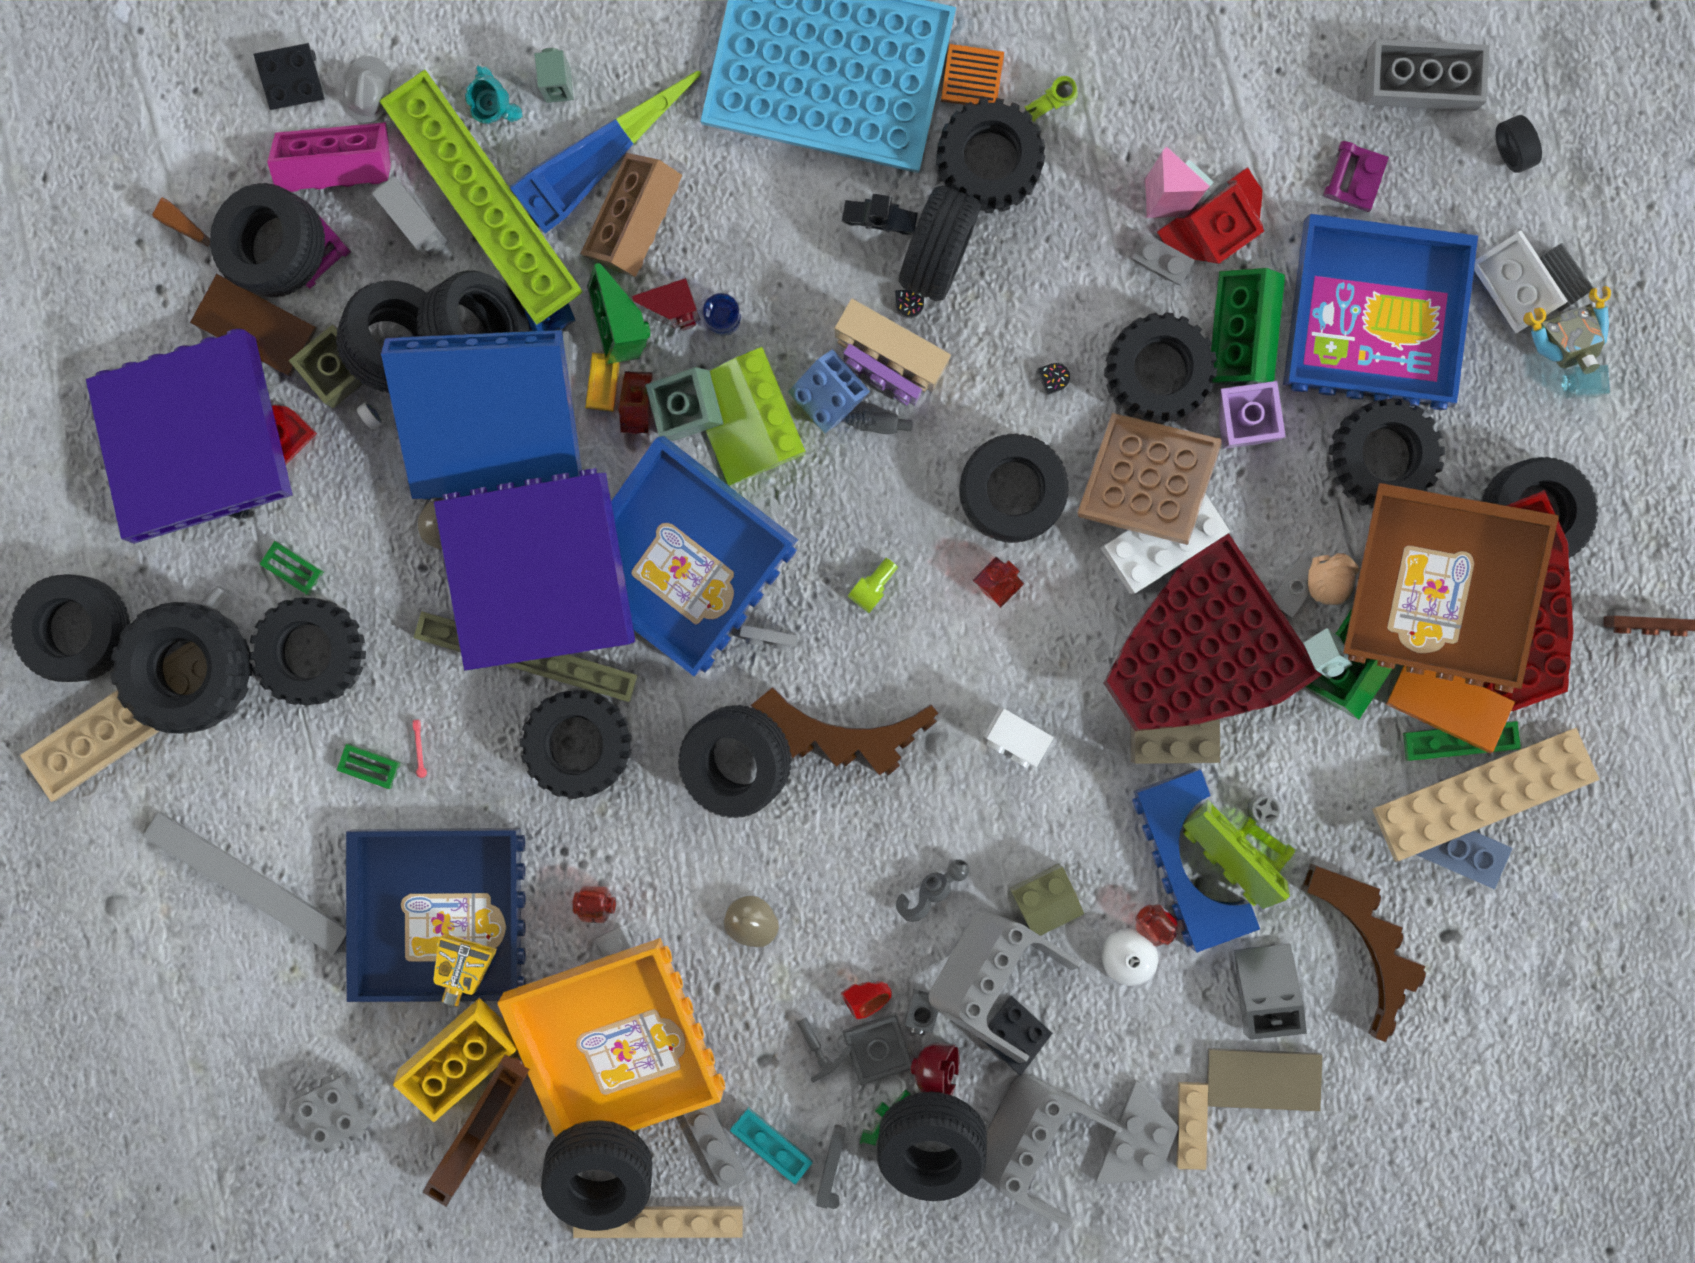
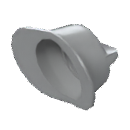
M372 56L361 57L355 60L348 68L343 89V102L348 115L355 121L371 123L379 119L385 112L384 107L379 101L389 93L390 72L386 64L379 58Z

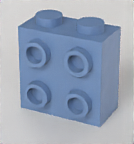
M833 349L817 359L788 391L796 403L802 407L825 434L837 426L870 392Z

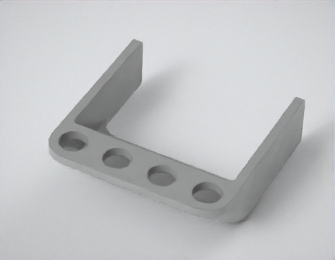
M980 911L972 917L930 989L928 995L929 1003L936 1011L1018 1063L1027 1062L1029 1058L1027 1054L989 1030L987 1016L1028 945H1032L1070 970L1079 968L1082 962L1026 926L989 911Z
M1022 1074L1015 1077L986 1131V1167L981 1178L1006 1197L1070 1230L1073 1225L1070 1216L1029 1195L1027 1192L1029 1185L1063 1119L1070 1113L1078 1112L1118 1133L1121 1132L1122 1126L1118 1120L1034 1076Z

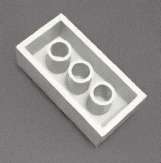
M1205 493L1188 545L1127 530L1100 548L1128 592L1135 594L1228 534L1230 530Z

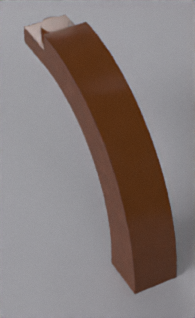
M506 1054L504 1055L482 1096L428 1180L422 1193L445 1207L448 1206L526 1079L530 1069L525 1067L522 1061L517 1058H511Z

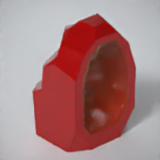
M882 981L873 983L862 982L859 985H851L842 991L841 995L854 1018L863 1019L886 1005L892 997V991L888 984Z

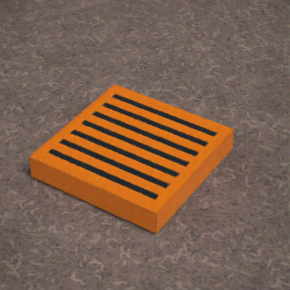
M949 44L941 102L961 105L972 102L973 105H976L979 99L988 98V103H995L999 93L1004 52Z

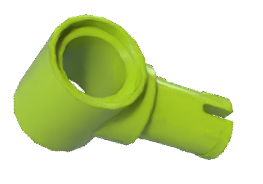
M1069 76L1058 77L1052 86L1045 90L1046 94L1025 105L1024 108L1033 116L1032 121L1034 122L1053 108L1057 110L1061 106L1072 105L1078 96L1075 81ZM1068 85L1072 88V93L1068 97H1060L1057 94L1058 88Z
M885 557L871 576L867 575L866 578L862 577L847 597L869 614L884 596V593H882L885 590L884 585L898 569V566Z

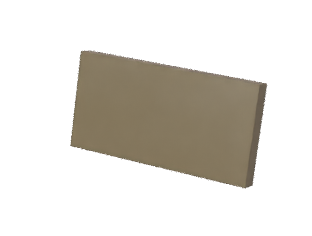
M1208 1048V1107L1320 1111L1323 1055L1321 1053Z

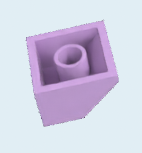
M1277 381L1220 389L1219 426L1223 449L1278 442L1286 437Z

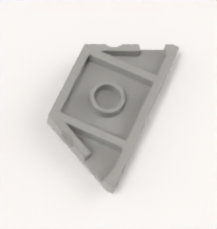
M1134 1080L1118 1120L1122 1130L1120 1133L1114 1131L1095 1178L1098 1184L1158 1180L1179 1126L1143 1085L1138 1080Z

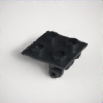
M309 43L253 54L270 110L325 100L314 62L317 61L314 49L311 50Z
M1011 995L988 1024V1028L992 1033L1029 1056L1027 1062L1018 1063L982 1039L980 1040L1021 1076L1053 1033Z

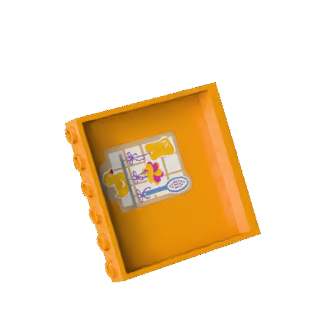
M661 938L506 991L497 1002L525 1067L530 1069L528 1076L555 1137L575 1124L597 1120L615 1122L635 1131L721 1101L723 1091L725 1090L723 1076L720 1073L717 1074L715 1070L713 1052L705 1046L703 1028L699 1022H695L693 1004L689 997L685 998L682 990L683 981L678 971H674L671 964V951L667 945H663Z

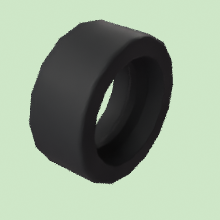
M1517 115L1497 125L1495 132L1497 147L1504 163L1511 171L1520 173L1539 165L1542 160L1541 142L1536 129L1527 117Z

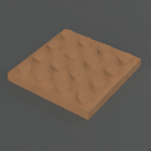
M1112 413L1077 512L1078 517L1188 545L1222 445V440Z

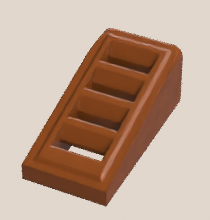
M162 197L152 214L153 218L200 244L210 247V238L173 203Z

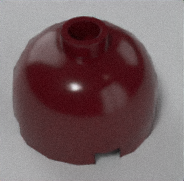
M932 1043L920 1052L918 1058L913 1059L911 1074L915 1075L916 1085L921 1092H940L953 1095L956 1084L951 1082L954 1075L959 1074L960 1064L959 1049L955 1047L956 1045Z

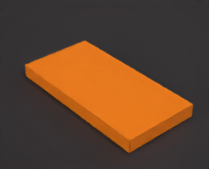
M1402 666L1386 705L1490 754L1494 751L1513 708L1514 701L1484 687L1466 684V679L1459 676H1454L1453 681L1436 678V672L1424 670V675L1406 672L1407 666Z

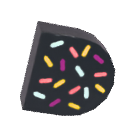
M906 289L895 290L896 308L901 316L912 319L921 314L924 308V297L920 293L916 294L912 290Z
M1051 363L1038 368L1046 395L1063 390L1070 381V372L1063 364Z

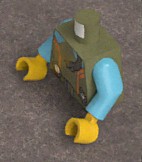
M1608 286L1602 287L1603 296L1601 299L1597 296V288L1591 289L1589 298L1595 303L1596 307H1592L1589 304L1546 319L1545 310L1541 307L1534 308L1535 320L1531 312L1525 313L1523 321L1525 324L1533 327L1531 334L1537 352L1556 362L1560 368L1565 369L1578 364L1584 374L1596 371L1600 366L1596 358L1600 355L1608 337V306H1605L1604 302L1611 296L1610 288Z

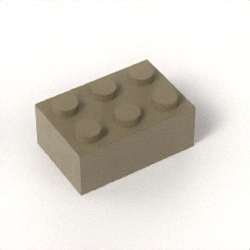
M1220 719L1196 726L1134 731L1130 725V762L1135 764L1221 763Z

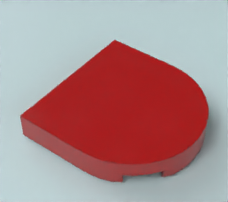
M272 405L283 456L287 465L318 433L294 410L286 406Z

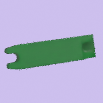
M905 1089L893 1105L901 1099L910 1096L911 1093ZM882 1101L876 1107L875 1112L883 1119L885 1112L890 1107ZM881 1120L872 1131L862 1129L859 1144L863 1142L873 1146L876 1145Z

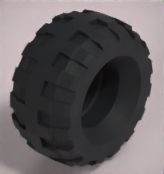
M170 602L146 609L138 614L131 624L125 626L120 633L121 639L118 646L113 648L111 659L114 660V672L110 673L112 685H116L119 693L117 698L123 708H127L134 715V719L157 731L186 734L214 727L236 711L235 708L241 700H244L248 692L247 684L249 676H252V663L249 661L248 652L250 649L246 639H243L238 631L239 628L231 619L222 615L220 611L205 605L191 602ZM180 641L195 643L202 650L207 663V672L202 685L194 693L188 695L178 694L173 691L167 684L163 674V662L167 652L174 644Z

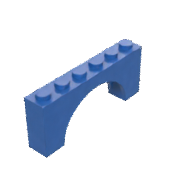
M1194 768L1133 791L1136 797L1132 799L1134 809L1137 815L1142 814L1145 825H1142L1143 833L1147 841L1152 840L1155 851L1151 852L1157 868L1162 867L1165 875L1161 879L1167 895L1172 894L1175 904L1171 905L1173 914L1177 921H1182L1185 930L1181 931V935L1186 947L1191 946L1198 953L1260 930L1252 905L1247 900L1223 902L1211 899L1203 895L1191 883L1183 868L1179 853V838L1183 823L1189 812L1199 802L1211 796L1202 770Z

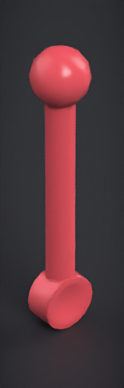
M418 719L413 720L418 762L416 775L419 778H424L427 775V770L423 765L420 735L421 723Z

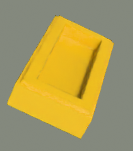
M592 352L585 408L614 412L620 362L606 364L605 356L602 353Z

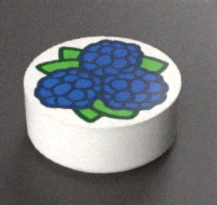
M365 401L357 407L359 416L370 429L376 430L383 425L381 416L370 403Z

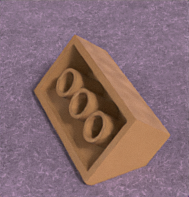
M626 153L580 254L619 273L636 277L638 271L643 266V260L650 245L655 240V234L659 225L666 216L671 199L678 190L682 174L659 159Z

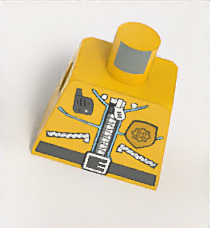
M446 933L442 935L438 941L433 979L435 984L446 987L442 1002L447 1005L458 1006L462 992L470 995L476 992L497 949Z

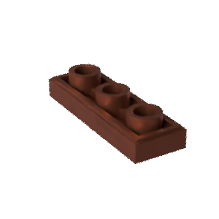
M1604 616L1603 626L1614 628L1613 633L1631 634L1632 629H1642V635H1660V630H1669V636L1688 637V631H1695V619Z

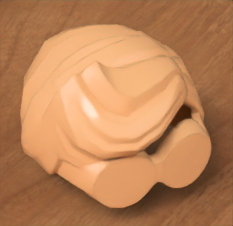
M1337 553L1332 557L1322 555L1313 558L1308 573V589L1311 597L1325 605L1344 603L1350 598L1354 590L1355 577L1360 570L1357 563L1344 553Z

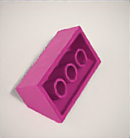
M386 122L275 133L267 160L274 185L290 192H295L300 189L314 188L320 190L330 186L342 185L343 187H350L355 184H380L383 181H388L391 162Z

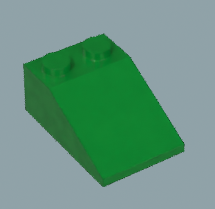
M600 263L594 264L587 289L606 364L639 359L651 335L649 323L643 320L640 309Z

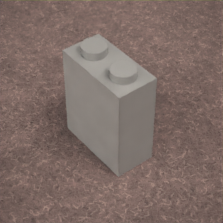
M395 176L391 177L372 193L413 246L426 258L430 255L432 257L436 256L445 248L444 244L448 242L446 237Z

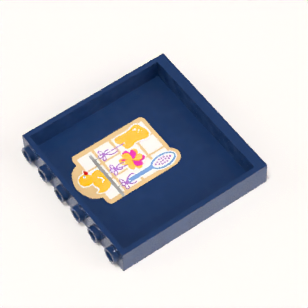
M521 828L352 829L346 831V1002L442 1001L446 987L435 984L433 979L438 941L445 933L497 949L476 992L472 995L462 992L460 1001H476L478 998L483 1001H499L504 992L526 985V977L521 976V965H525L526 949L521 948V936H525L526 933L525 919H521V908H525L526 904L525 891H521V880H525L526 874L525 863H521V852L525 851V835H521Z

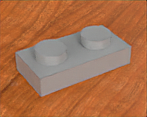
M1145 233L1131 258L1179 286L1195 261Z
M745 625L741 626L740 636L746 637L745 643L761 646L763 640L773 642L772 648L789 651L790 646L796 647L797 635Z

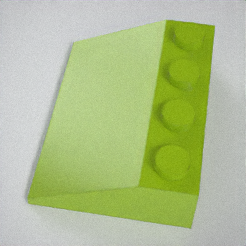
M763 347L740 355L710 370L723 425L708 429L706 433L728 486L806 455Z
M1208 799L1184 821V835L1193 844L1198 841L1203 846L1205 857L1212 864L1215 865L1218 862L1225 869L1223 875L1232 885L1235 886L1238 883L1245 890L1243 896L1253 906L1258 904L1262 909L1286 901L1290 897L1287 880Z

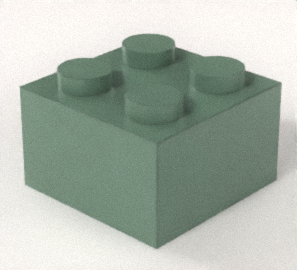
M694 367L646 384L659 437L664 435L669 440L676 441L723 425L709 370Z

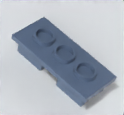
M1472 831L1415 855L1495 889L1513 848Z

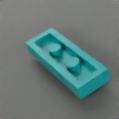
M750 1107L746 1108L730 1128V1131L794 1185L813 1164V1160Z

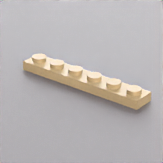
M743 1206L645 1207L634 1219L617 1228L590 1231L573 1227V1238H742Z

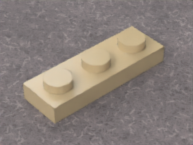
M1178 1082L1177 1125L1179 1128L1177 1131L1176 1167L1178 1169L1206 1170L1207 1083Z

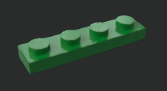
M1518 721L1506 722L1493 752L1521 749ZM1439 729L1403 732L1406 761L1488 753Z

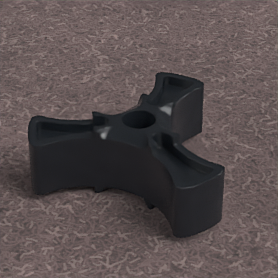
M872 194V200L865 199V202L845 200L842 222L849 226H865L866 229H878L887 233L892 231L902 235H913L918 213L899 208V204L891 203L892 197Z

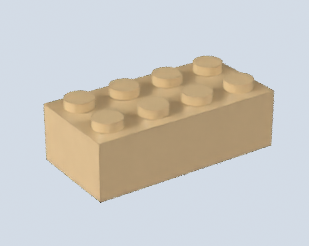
M852 298L835 326V338L838 339L837 343L845 349L849 344L855 346L897 374L911 380L924 393L926 390L933 391L951 357V354Z

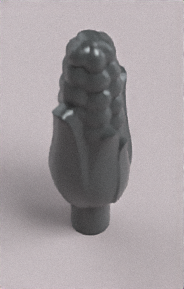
M864 410L863 413H849L845 418L849 426L858 427L860 431H871L889 435L897 433V430H912V420L899 419L898 415L890 412Z

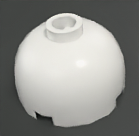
M1128 928L1117 933L1115 932L1108 937L1103 944L1101 960L1110 978L1119 984L1134 986L1146 982L1155 973L1158 964V953L1150 937L1142 931Z

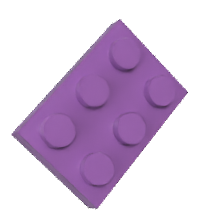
M848 345L843 353L844 362L855 375L860 376L863 373L870 378L869 383L877 389L884 391L887 388L894 393L893 398L901 404L907 406L910 403L915 406L922 393L920 387L855 346Z

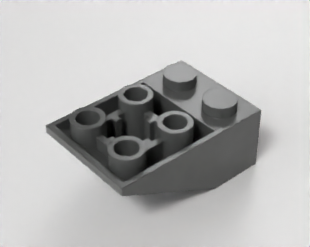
M1291 944L1235 949L1234 955L1243 1034L1250 1040L1307 1034L1304 1004Z

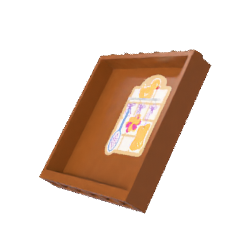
M1379 483L1343 653L1349 654L1348 660L1365 663L1366 658L1378 660L1377 666L1394 669L1395 664L1407 666L1406 672L1424 675V670L1436 672L1435 677L1453 681L1454 676L1466 678V684L1483 687L1484 682L1496 684V690L1513 693L1514 688L1521 689L1559 515Z

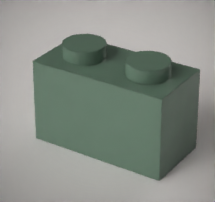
M545 48L541 53H534L538 88L546 103L574 100L571 67L563 50Z

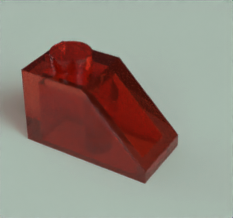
M624 372L619 401L620 433L649 434L652 408L646 384L653 382V372Z

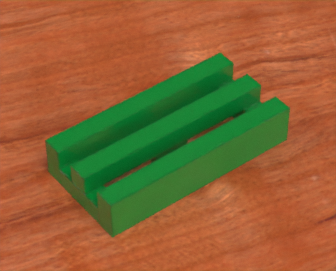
M278 541L273 542L259 564L306 595H310L311 589L317 584L318 578L324 573L323 570ZM278 549L279 551L289 556L296 562L300 563L310 571L314 572L313 575L310 576L309 574L305 573L298 567L294 566L284 558L277 555L275 552ZM271 558L308 581L306 586L269 563Z
M346 744L336 771L386 789H392L393 780L396 778V772L401 762L351 744ZM350 752L389 765L391 769L379 767L349 756ZM346 762L388 776L387 780L385 781L346 767Z

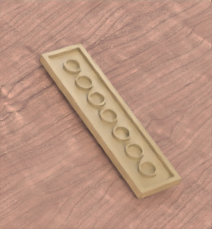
M188 642L164 658V678L173 691L178 694L188 695L194 693L202 685L207 672V663L202 650L195 643ZM118 690L20 755L51 802L57 801L160 732L134 719V715L127 708H123L117 698Z
M1573 728L1375 807L1372 811L1394 861L1397 862L1600 779L1577 728Z

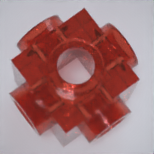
M995 557L972 580L1000 608L1024 585L1017 576L1020 573L1018 568L1009 560L1004 563L998 557Z

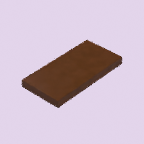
M217 273L190 321L191 324L217 338L227 335V332L233 329L247 331L256 338L261 361L289 377L292 376L295 367L289 360L310 343L317 330L315 326L256 294L234 285Z

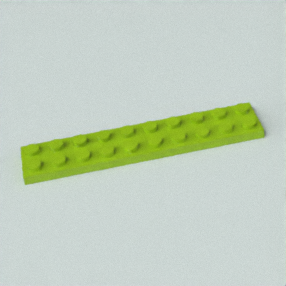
M426 69L379 101L536 325L583 293Z

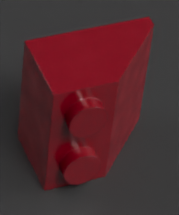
M686 278L632 296L634 304L643 314L673 329L680 327L681 331L695 327L696 322L701 320Z

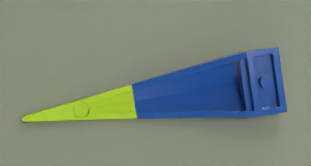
M695 71L531 168L528 173L509 186L545 234L568 217L628 149L701 75V71Z

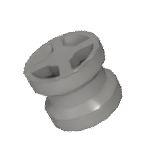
M1260 794L1251 798L1248 803V813L1255 821L1269 824L1277 820L1280 814V806L1276 799Z

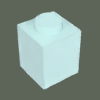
M1328 628L1304 642L1315 669L1328 679L1340 675L1344 669L1353 665L1351 660H1348V654L1343 653L1344 645L1341 638Z

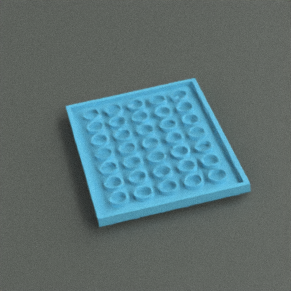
M728 0L700 122L706 126L919 173L956 7L927 0Z

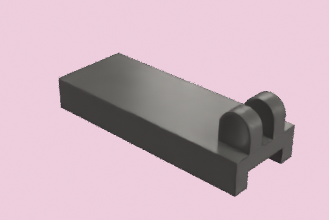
M834 1125L816 1198L817 1207L825 1209L827 1207L832 1209L839 1207L840 1197L831 1191L846 1134V1127Z

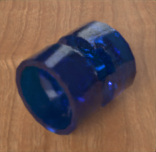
M717 293L710 296L704 303V320L713 333L726 336L731 335L738 329L742 317L738 303L732 296L725 293Z

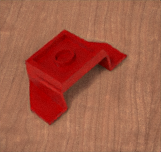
M1247 167L1228 180L1229 186L1185 218L1176 217L1158 230L1157 234L1163 243L1194 260L1219 264L1262 234L1264 228L1260 220L1263 190L1250 169Z

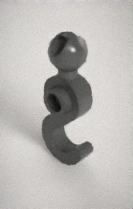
M956 859L948 865L945 874L935 872L927 875L920 887L918 905L913 909H908V898L904 894H900L896 901L898 913L909 922L923 919L929 913L931 902H940L949 895L951 891L950 883L967 878L970 871L968 864L961 859Z

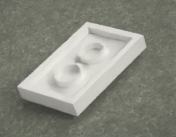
M1522 231L1514 234L1475 260L1474 271L1515 333L1529 326L1523 321L1525 313L1531 312L1535 320L1534 308H1543L1547 315L1568 302Z

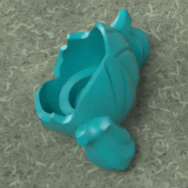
M477 65L475 79L467 86L465 94L466 103L471 107L470 113L476 121L487 125L498 121L502 117L509 122L521 119L523 117L521 108L514 103H509V94L499 80L494 78L492 72L487 67Z

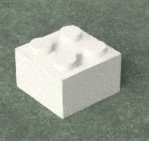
M1004 708L998 709L983 737L988 739L987 746L1001 754L1005 750L1013 753L1010 759L1027 769L1030 764L1035 767L1038 766L1054 738Z

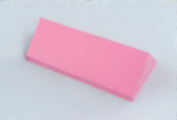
M1167 146L1161 152L1145 178L1147 218L1186 217L1210 187Z

